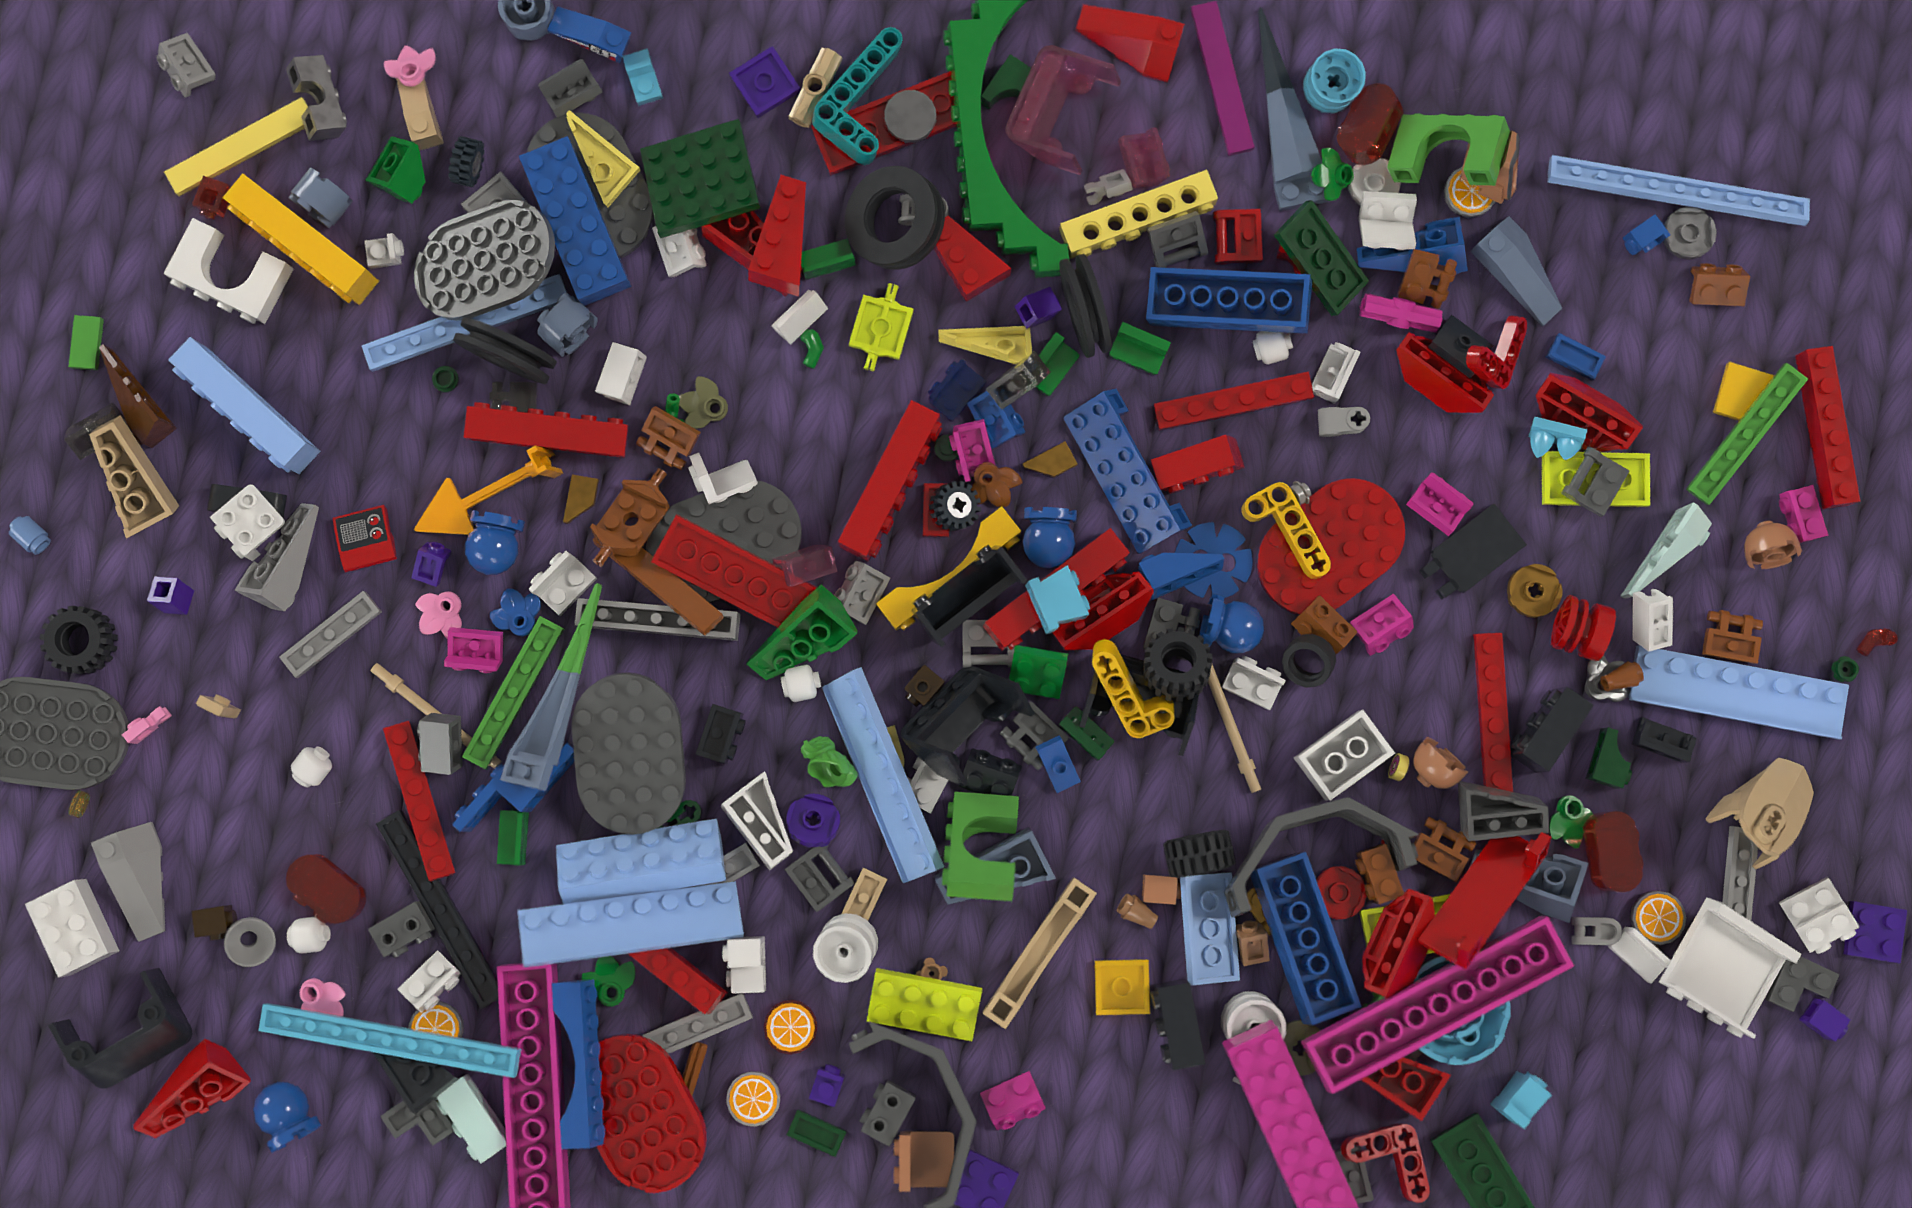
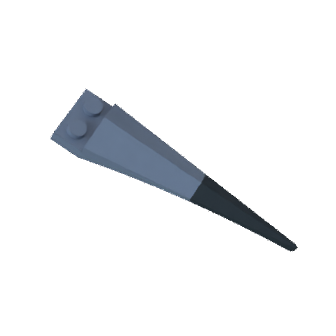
M1260 7L1258 17L1267 97L1273 187L1279 211L1299 208L1308 200H1313L1315 205L1330 202L1325 200L1324 188L1318 187L1312 180V170L1316 165L1322 164V160L1264 11Z

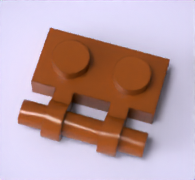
M1413 249L1398 290V298L1423 304L1427 295L1433 298L1431 302L1433 308H1441L1442 302L1446 301L1449 291L1447 289L1449 284L1454 281L1456 276L1455 268L1457 262L1448 259L1445 266L1439 265V255ZM1433 276L1440 278L1438 286L1431 284Z
M655 406L651 409L641 430L650 435V438L647 439L641 435L636 445L642 447L648 455L652 456L654 454L664 460V464L667 466H674L683 470L687 461L680 458L679 453L686 457L690 455L701 432ZM659 441L671 447L668 451L659 446Z
M1709 610L1707 621L1716 622L1717 629H1706L1702 655L1758 664L1762 638L1751 635L1752 629H1762L1763 620L1754 619L1752 615L1743 614V616H1737L1725 610H1719V612ZM1728 626H1739L1741 631L1740 633L1729 632Z
M1428 816L1424 826L1431 829L1432 833L1430 837L1419 833L1414 842L1418 853L1416 861L1453 882H1457L1469 860L1460 852L1463 847L1472 851L1476 842L1468 841L1462 831L1457 832L1446 826V822L1440 819L1437 821ZM1441 836L1453 841L1451 848L1438 842Z

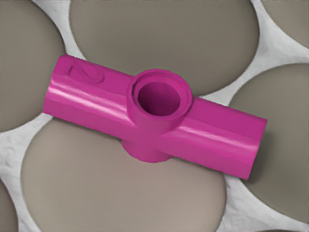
M1365 293L1361 301L1359 315L1385 321L1386 324L1399 328L1409 329V327L1437 333L1441 326L1443 311L1416 305L1415 302L1393 297V299Z

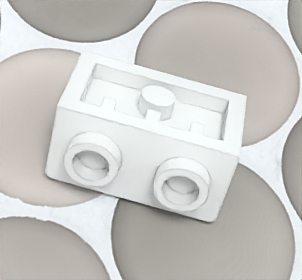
M656 226L652 228L669 277H675L694 267L703 268L707 265L705 251L696 235L697 228L664 238L659 237Z
M1249 657L1235 658L1221 688L1267 710H1271L1278 692L1286 680L1280 678L1281 673L1267 667L1266 670L1257 667V661Z
M918 757L913 766L917 771L912 779L908 778V781L919 807L931 814L948 779L937 775Z
M437 950L398 990L421 1013L425 1009L430 1011L439 1002L438 996L445 990L450 991L459 982L458 977L461 973Z

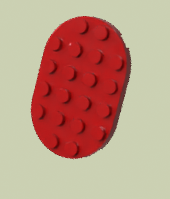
M1362 479L1337 480L1325 485L1310 496L1308 504L1305 502L1300 505L1331 562L1328 573L1321 578L1311 579L1306 576L1277 522L1267 531L1259 547L1257 571L1265 592L1277 605L1289 612L1301 614L1318 596H1321L1330 606L1337 609L1392 567L1404 545L1405 523L1398 504L1383 488ZM1288 513L1285 515V522L1294 526L1297 524V517L1293 513ZM1305 536L1298 537V545L1303 549H1308L1310 547L1309 539ZM1313 550L1308 555H1304L1305 558L1312 557L1316 551ZM1314 561V564L1311 565V567L1313 570H1319V568L1322 566V563H1316Z
M619 1034L606 1038L599 1042V1069L602 1073L600 1083L601 1097L603 1099L602 1119L605 1127L604 1144L596 1147L611 1173L626 1186L644 1190L646 1193H660L672 1190L690 1178L703 1159L707 1135L701 1112L672 1058L659 1044L649 1038L636 1034Z

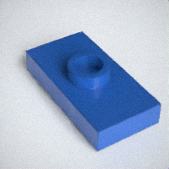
M1060 735L1036 746L1056 793L1081 782Z

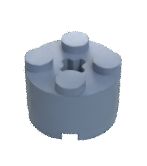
M498 0L500 16L508 30L516 38L536 40L550 33L547 29L555 13L551 0Z
M310 167L291 190V195L288 198L298 207H302L310 212L308 215L319 224L330 228L336 224L353 200L349 199V196L329 179H321L318 176L320 173Z
M564 293L557 300V305L550 311L547 309L542 312L537 319L540 323L538 335L561 356H564V352L569 355L578 349L589 337L586 331L590 326L594 329L598 322V318L574 296Z

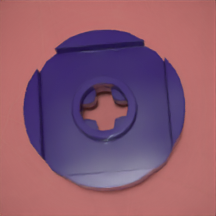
M804 795V798L799 799L797 802L795 800L788 809L786 826L789 836L792 840L806 847H825L838 833L840 826L839 811H837L833 802L824 795ZM812 815H816L820 823L811 826L806 821V818L811 819Z

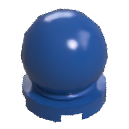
M1026 507L1024 509V519L1029 520L1031 525L1025 531L1023 545L1025 554L1031 562L1038 567L1052 569L1058 568L1071 557L1075 546V538L1069 525L1072 522H1076L1077 510L1069 511L1067 508L1043 507V511H1035L1033 507Z
M473 510L470 522L475 523L476 528L469 533L465 542V555L469 564L476 571L486 575H498L507 571L515 563L518 556V542L514 534L516 532H523L525 522L518 520V523L515 524L511 521L512 517L491 512H485L484 517L478 516L479 511Z
M1213 593L1208 601V604L1212 605L1209 616L1203 615L1199 635L1204 638L1203 644L1208 643L1211 646L1212 642L1216 641L1221 649L1229 653L1242 654L1254 649L1260 643L1264 634L1263 618L1258 610L1252 605L1240 601H1233L1225 605L1224 596Z
M289 1082L270 1084L255 1099L253 1108L255 1121L262 1131L272 1135V1139L267 1142L271 1153L286 1147V1143L293 1140L294 1136L297 1135L298 1139H301L321 1126L317 1116L312 1118L307 1116L309 1104L305 1093L299 1086Z

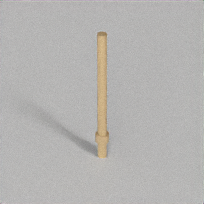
M378 663L372 667L371 672L386 683L385 687L393 693H399L425 715L430 713L441 714L403 684L404 680L398 675H392ZM461 729L462 744L468 747L472 737ZM495 756L490 766L495 769L502 761Z
M1212 665L1208 684L1239 760L1238 768L1241 774L1244 773L1251 793L1259 791L1261 787L1254 772V769H1256L1253 759L1248 757Z

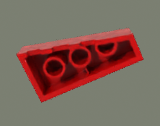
M780 175L748 269V281L798 297L806 182Z
M750 211L702 226V237L746 269H749L764 223L755 214V211ZM777 290L785 297L788 295V293Z

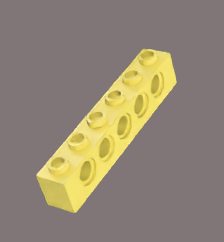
M1205 170L1060 223L1059 231L1064 244H1068L1070 259L1080 254H1085L1088 257L1092 254L1093 250L1098 248L1107 250L1114 247L1117 241L1126 239V241L1134 240L1141 236L1140 233L1147 231V228L1195 211L1199 212L1200 215L1208 213L1214 209L1213 206L1216 205L1218 196L1209 173ZM1189 194L1194 198L1195 202L1187 204L1183 202L1181 196ZM1165 203L1170 207V211L1166 213L1160 212L1157 205ZM1135 212H1141L1146 216V220L1138 222L1132 215ZM1117 221L1121 224L1122 228L1118 231L1111 230L1108 223ZM1086 230H1093L1097 233L1098 237L1089 240L1083 233Z

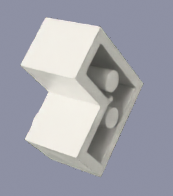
M765 936L728 939L727 944L723 945V961H728V968H731V971L726 972L727 987H731V993L765 992Z

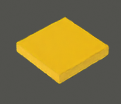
M1732 362L1727 363L1713 413L1739 421L1775 375Z
M1148 959L1094 960L1096 1015L1150 1014Z

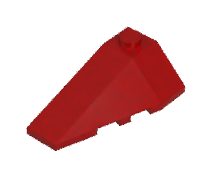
M1083 4L1076 31L1098 46L1116 55L1117 59L1122 62L1125 61L1141 75L1168 82L1185 24L1158 16Z

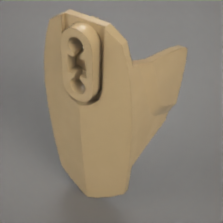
M1775 759L1761 773L1736 789L1733 793L1724 796L1706 817V821L1712 823L1735 814L1733 818L1735 820L1739 819L1744 833L1763 851L1752 865L1755 870L1778 859L1782 852L1792 845L1804 825L1814 794L1804 766L1787 759Z

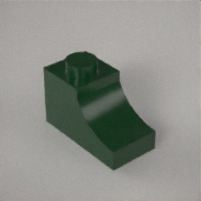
M1009 54L982 94L981 105L990 110L995 103L1004 98L1017 97L1021 100L1025 93L1029 95L1037 83L1035 81L1036 70Z
M1609 727L1600 729L1585 779L1615 789L1624 788V785L1629 783L1632 775V770L1629 769L1631 763L1625 761L1619 752L1617 744L1618 730Z

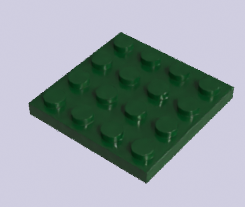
M739 119L640 148L657 233L660 238L761 208L742 124Z

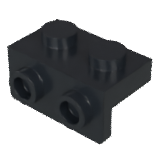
M712 704L696 755L723 764H727L728 760L733 761L738 747L734 745L737 734L742 735L746 720L742 719L744 714Z
M972 748L963 772L968 784L965 787L959 785V787L979 794L1012 796L1022 766L1016 764L1011 759H1002L991 755L986 750Z

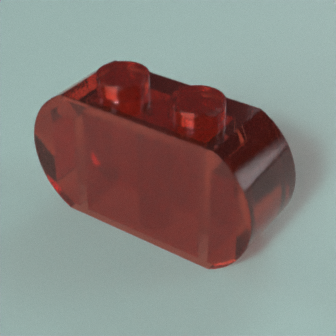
M1375 83L1364 87L1356 99L1352 101L1349 113L1345 121L1340 125L1337 134L1339 146L1352 163L1369 165L1382 157L1404 113L1403 106L1394 91L1388 85Z
M1619 811L1599 812L1592 815L1583 827L1591 882L1598 889L1606 892H1628L1633 890L1643 878L1642 869L1644 866L1638 846L1639 832L1634 820L1629 815Z
M304 855L290 865L286 875V884L288 890L294 894L292 898L302 906L308 905L315 911L313 915L321 922H348L355 919L363 911L366 903L364 887L324 855Z

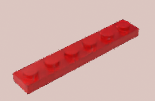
M1308 371L1155 403L1154 410L1158 429L1161 431L1314 398V393Z
M1502 633L1474 634L1483 783L1487 787L1513 792Z
M406 721L383 728L428 880L431 882L456 874L426 774L421 772V762L418 759L419 751L410 722Z

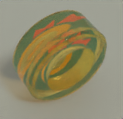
M81 790L76 792L69 806L68 815L76 818L83 816L90 801L89 793Z

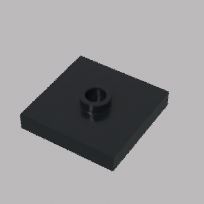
M1451 314L1428 348L1471 379L1475 373L1466 364L1469 348L1477 345L1488 347L1491 350L1494 345Z

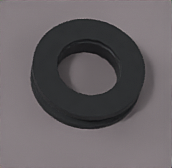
M902 166L884 167L866 176L851 194L845 212L846 235L853 249L864 259L881 268L890 270L911 267L928 256L940 239L945 221L944 204L937 188L916 171ZM908 194L915 204V218L912 227L905 236L895 242H881L874 229V219L878 208L883 201L892 195Z
M1085 254L1076 256V269H1073L1069 259L1060 260V276L1068 311L1085 357L1095 356L1094 343L1096 342L1102 353L1110 352L1112 343L1108 319L1100 289Z
M463 317L460 325L469 331L470 335L456 333L453 338L456 344L509 372L537 383L547 384L549 376L540 370V367L554 369L557 361L553 357L503 330L472 318Z

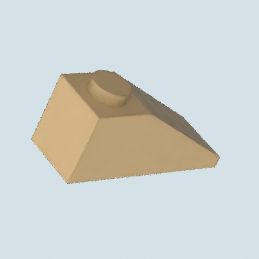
M397 78L404 118L411 141L419 145V151L443 144L425 78L415 86H405Z

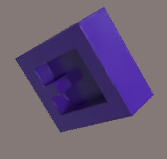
M438 542L425 543L418 550L412 579L437 587L441 581L445 561L451 555V550L444 548V545Z
M826 1064L825 1068L820 1066L809 1099L835 1107L845 1077L844 1074L840 1073L841 1069Z

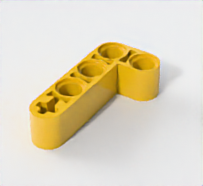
M1281 482L1274 483L1250 496L1244 502L1241 512L1248 521L1256 522L1270 514L1273 515L1307 577L1318 579L1328 573L1331 566L1330 559L1287 484ZM1273 490H1280L1284 493L1285 498L1283 502H1276L1272 498ZM1249 503H1258L1261 506V513L1258 515L1252 514L1248 508ZM1286 513H1293L1297 517L1296 525L1291 526L1285 522ZM1299 536H1305L1309 539L1310 547L1308 549H1303L1298 545ZM1313 550L1316 551L1312 557L1305 558L1304 555H1308ZM1314 561L1322 563L1319 570L1312 569L1311 565L1314 564Z
M1105 639L1096 642L1093 647V667L1127 733L1133 738H1143L1170 727L1175 719L1173 700H1165L1166 696L1161 695V697L1156 696L1144 701L1116 645L1112 641ZM1119 676L1121 679L1113 680L1111 677ZM1130 698L1132 700L1129 702H1125L1122 699ZM1166 710L1167 713L1161 714L1158 713V711ZM1138 719L1142 720L1143 722L1135 723L1133 721Z

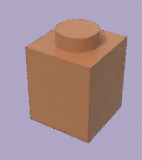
M1143 874L1141 901L1176 905V899H1181L1180 883H1177L1178 878Z

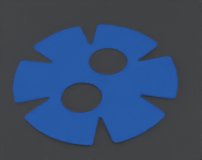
M1213 522L1199 524L1191 528L1188 534L1196 545L1180 539L1175 553H1194L1196 550H1204L1208 554L1228 553L1235 558L1236 565L1229 572L1220 570L1184 587L1201 598L1205 596L1210 584L1212 594H1219L1224 596V598L1238 592L1239 588L1231 577L1246 583L1251 574L1253 564L1251 549L1235 551L1236 548L1245 542L1244 536L1227 524L1222 525L1218 537H1216Z

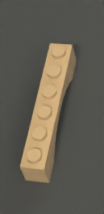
M1072 877L983 1009L984 1015L1004 1029L1007 1028L1059 946L1097 894L1096 892Z

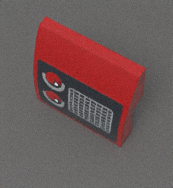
M384 505L333 517L337 546L345 572L397 559L394 537L390 532L388 512Z

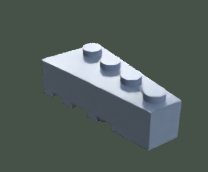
M1029 827L973 855L984 861L1015 863L1014 888L1056 879ZM943 871L934 876L947 904L973 899L947 896V885H942Z

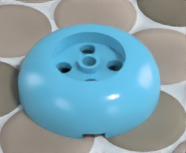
M1442 956L1429 960L1421 966L1415 981L1451 963V961ZM1510 1000L1418 1049L1434 1060L1452 1065L1470 1064L1485 1058L1499 1046L1505 1036L1504 1033L1511 1015Z

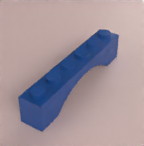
M594 979L552 983L553 1011L561 1020L569 1035L575 1059L573 1094L568 1108L560 1120L561 1149L593 1148L604 1144L605 1127L602 1119L603 1099L600 1086L602 1073L599 1069L600 1045L597 1036L599 1020L596 1014L595 1002L597 991Z

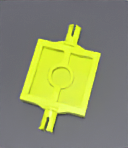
M888 283L885 298H874L866 295L862 297L849 346L863 350L868 354L864 366L866 370H869L870 366V371H875L878 357L900 360L914 309L902 306L894 301L899 288L898 285L894 284L893 287L892 283Z

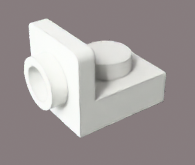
M393 233L387 234V238L365 241L367 264L370 269L401 264L400 256L404 255L403 244Z

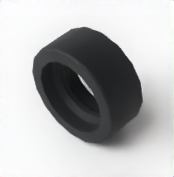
M1303 634L1294 638L1285 650L1282 659L1283 670L1287 677L1295 684L1303 687H1317L1324 684L1333 672L1336 663L1335 651L1331 644L1324 638L1314 634ZM1299 649H1310L1320 655L1324 661V667L1321 672L1310 673L1300 668L1294 658L1296 651Z

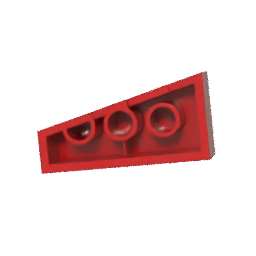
M1401 1057L1361 1078L1360 1081L1414 1118L1422 1121L1451 1075Z

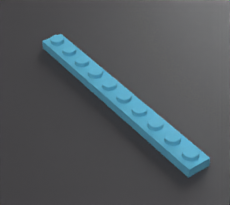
M271 1003L263 1004L259 1031L507 1077L517 1076L521 1049Z

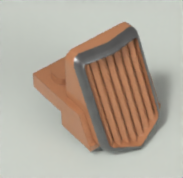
M1510 131L1496 185H1476L1480 187L1478 194L1501 204L1504 199L1510 200L1516 190L1520 137L1516 132ZM1468 143V146H1467V151H1466V155H1465V159H1464V163H1463V167H1462V172H1461V176H1460V179H1463V180H1465V181H1467V182H1468V180H1467V178H1466V175H1465L1463 169H1464L1465 162H1466L1467 155H1468V151H1469V148H1470V143Z

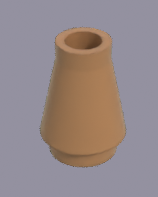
M1126 894L1117 907V912L1121 914V918L1143 925L1148 929H1151L1157 922L1158 915L1153 913L1136 895Z

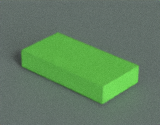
M74 315L69 358L70 368L98 370L103 318Z

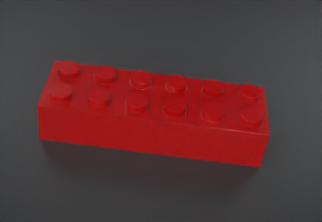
M913 400L910 401L838 540L841 549L869 562L871 557L876 558L882 547L880 539L883 533L888 535L893 526L894 517L892 515L895 510L900 512L905 503L906 494L904 492L906 488L913 487L918 477V470L916 469L919 463L925 464L930 454L929 444L931 440L936 442L942 431L939 413Z

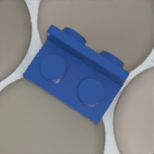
M1002 387L991 388L967 403L976 421L985 420L992 449L999 447L1015 436L1025 433L1023 419L1018 413H1015L1011 405L1012 399L1009 393Z

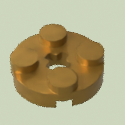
M1541 564L1528 565L1520 568L1511 576L1507 586L1508 603L1524 616L1532 618L1544 616L1559 605L1563 593L1562 585L1559 584L1555 572L1549 567ZM1537 584L1541 595H1536L1533 598L1530 596L1531 593L1528 591V588Z

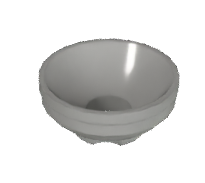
M255 917L240 919L230 926L225 935V951L232 962L244 967L257 966L265 962L273 953L276 943L275 934L268 923ZM246 931H252L257 935L256 941L249 946L240 942L241 935Z

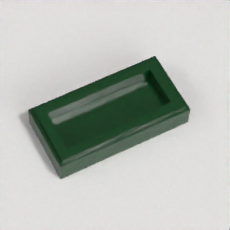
M797 1109L786 1135L836 1157L847 1131Z

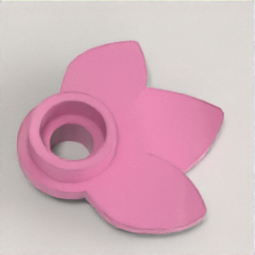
M406 45L401 51L398 60L384 62L385 71L390 77L398 78L405 86L418 85L423 81L425 72L434 66L436 60L435 52L430 48L419 54Z
M446 591L439 595L428 593L421 596L415 604L420 611L424 612L419 621L422 634H434L441 630L448 639L450 627L461 628L462 621L458 614L461 610V600L453 592ZM444 601L450 603L449 610L444 607Z
M311 978L305 981L300 989V998L303 1001L301 1009L343 1017L344 1010L339 1001L346 994L334 982L323 983L319 979ZM312 988L316 990L317 995L313 993Z

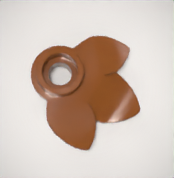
M983 462L974 471L975 482L972 485L971 491H977L978 494L974 497L975 499L980 498L981 503L978 504L989 500L995 506L1007 507L1011 500L1010 489L1021 485L1022 479L1016 471L1009 467L998 468L993 463ZM985 474H990L992 476L990 478H983Z

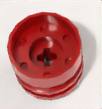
M1567 596L1553 623L1552 648L1561 650L1564 647L1565 652L1571 653L1578 645V655L1580 657L1599 661L1606 652L1612 638L1616 621L1615 609L1596 603L1589 610V603L1586 599H1581L1578 602L1576 596Z

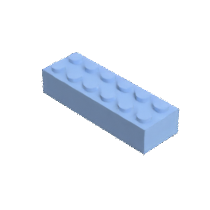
M189 337L168 359L175 366L172 371L176 375L193 385L191 388L202 398L212 403L211 407L219 414L225 415L228 419L232 420L230 424L240 433H244L251 438L249 441L257 449L263 450L266 454L270 455L268 459L278 468L284 469L287 473L292 470L300 474L321 452L209 348L192 337Z
M717 819L657 828L640 834H621L556 845L558 890L563 904L660 892L726 881L722 839Z

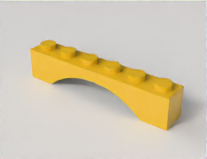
M1001 506L981 522L978 536L971 551L952 572L926 585L897 587L877 602V607L896 631L899 628H902L903 631L915 622L913 618L915 615L911 610L915 607L912 603L924 593L928 597L977 559L976 553L989 544L991 548L995 545L1002 546V548L1006 547L1009 550L1020 541L1018 536L1021 535V530Z

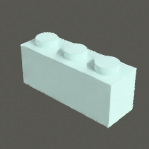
M469 1074L461 1077L437 1097L439 1100L437 1101L438 1108L444 1115H449L453 1121L452 1128L458 1137L465 1139L469 1145L467 1146V1151L474 1160L478 1159L480 1163H483L506 1146V1129Z

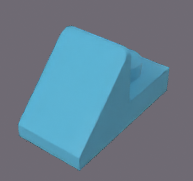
M648 49L623 56L625 68L638 106L662 99L663 96Z

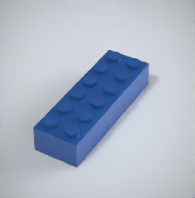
M566 136L520 155L519 158L542 214L547 218L552 227L556 248L579 302L586 306L632 287L569 137Z
M1151 267L1146 320L1150 326L1308 334L1312 279L1310 274Z
M1295 853L1254 868L1250 877L1302 1023L1315 1025L1360 1008L1361 1004L1307 853Z

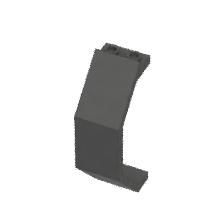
M1349 797L1277 816L1265 826L1224 891L1231 917L1243 915L1251 910L1245 891L1246 880L1277 834L1281 831L1332 817H1341L1384 840L1396 872L1403 871L1417 864V849L1414 843H1410V839L1419 834Z
M869 1022L873 1032L868 1034L865 1029L851 1036L853 1042L849 1043L853 1054L881 1040H891L931 1057L961 1117L962 1126L947 1188L940 1196L923 1203L924 1208H949L955 1203L976 1119L943 1050Z

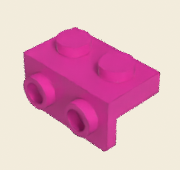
M981 419L953 426V435H949L952 450H957L959 460H956L959 476L964 475L965 482H969L971 477H974L976 467L981 463L990 462L996 465L985 420Z
M1431 472L1418 486L1406 505L1449 536L1474 503L1442 478Z
M449 628L448 656L444 660L445 667H452V669L457 671L475 669L481 673H491L498 670L503 662V632Z
M1030 1071L980 1093L996 1130L1009 1129L1022 1119L1036 1117L1046 1108Z

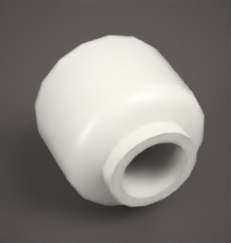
M1260 331L1257 333L1256 340H1253L1257 359H1262L1265 364L1287 359L1289 356L1288 349L1293 348L1289 333Z
M809 665L788 668L785 671V676L781 677L785 698L789 697L793 702L815 698L817 694L816 688L821 687L819 673L813 672Z
M321 747L304 748L291 764L294 780L305 787L319 785L332 769L329 753Z
M319 917L299 918L293 922L287 931L288 944L298 953L319 952L324 949L327 941L330 939V929Z

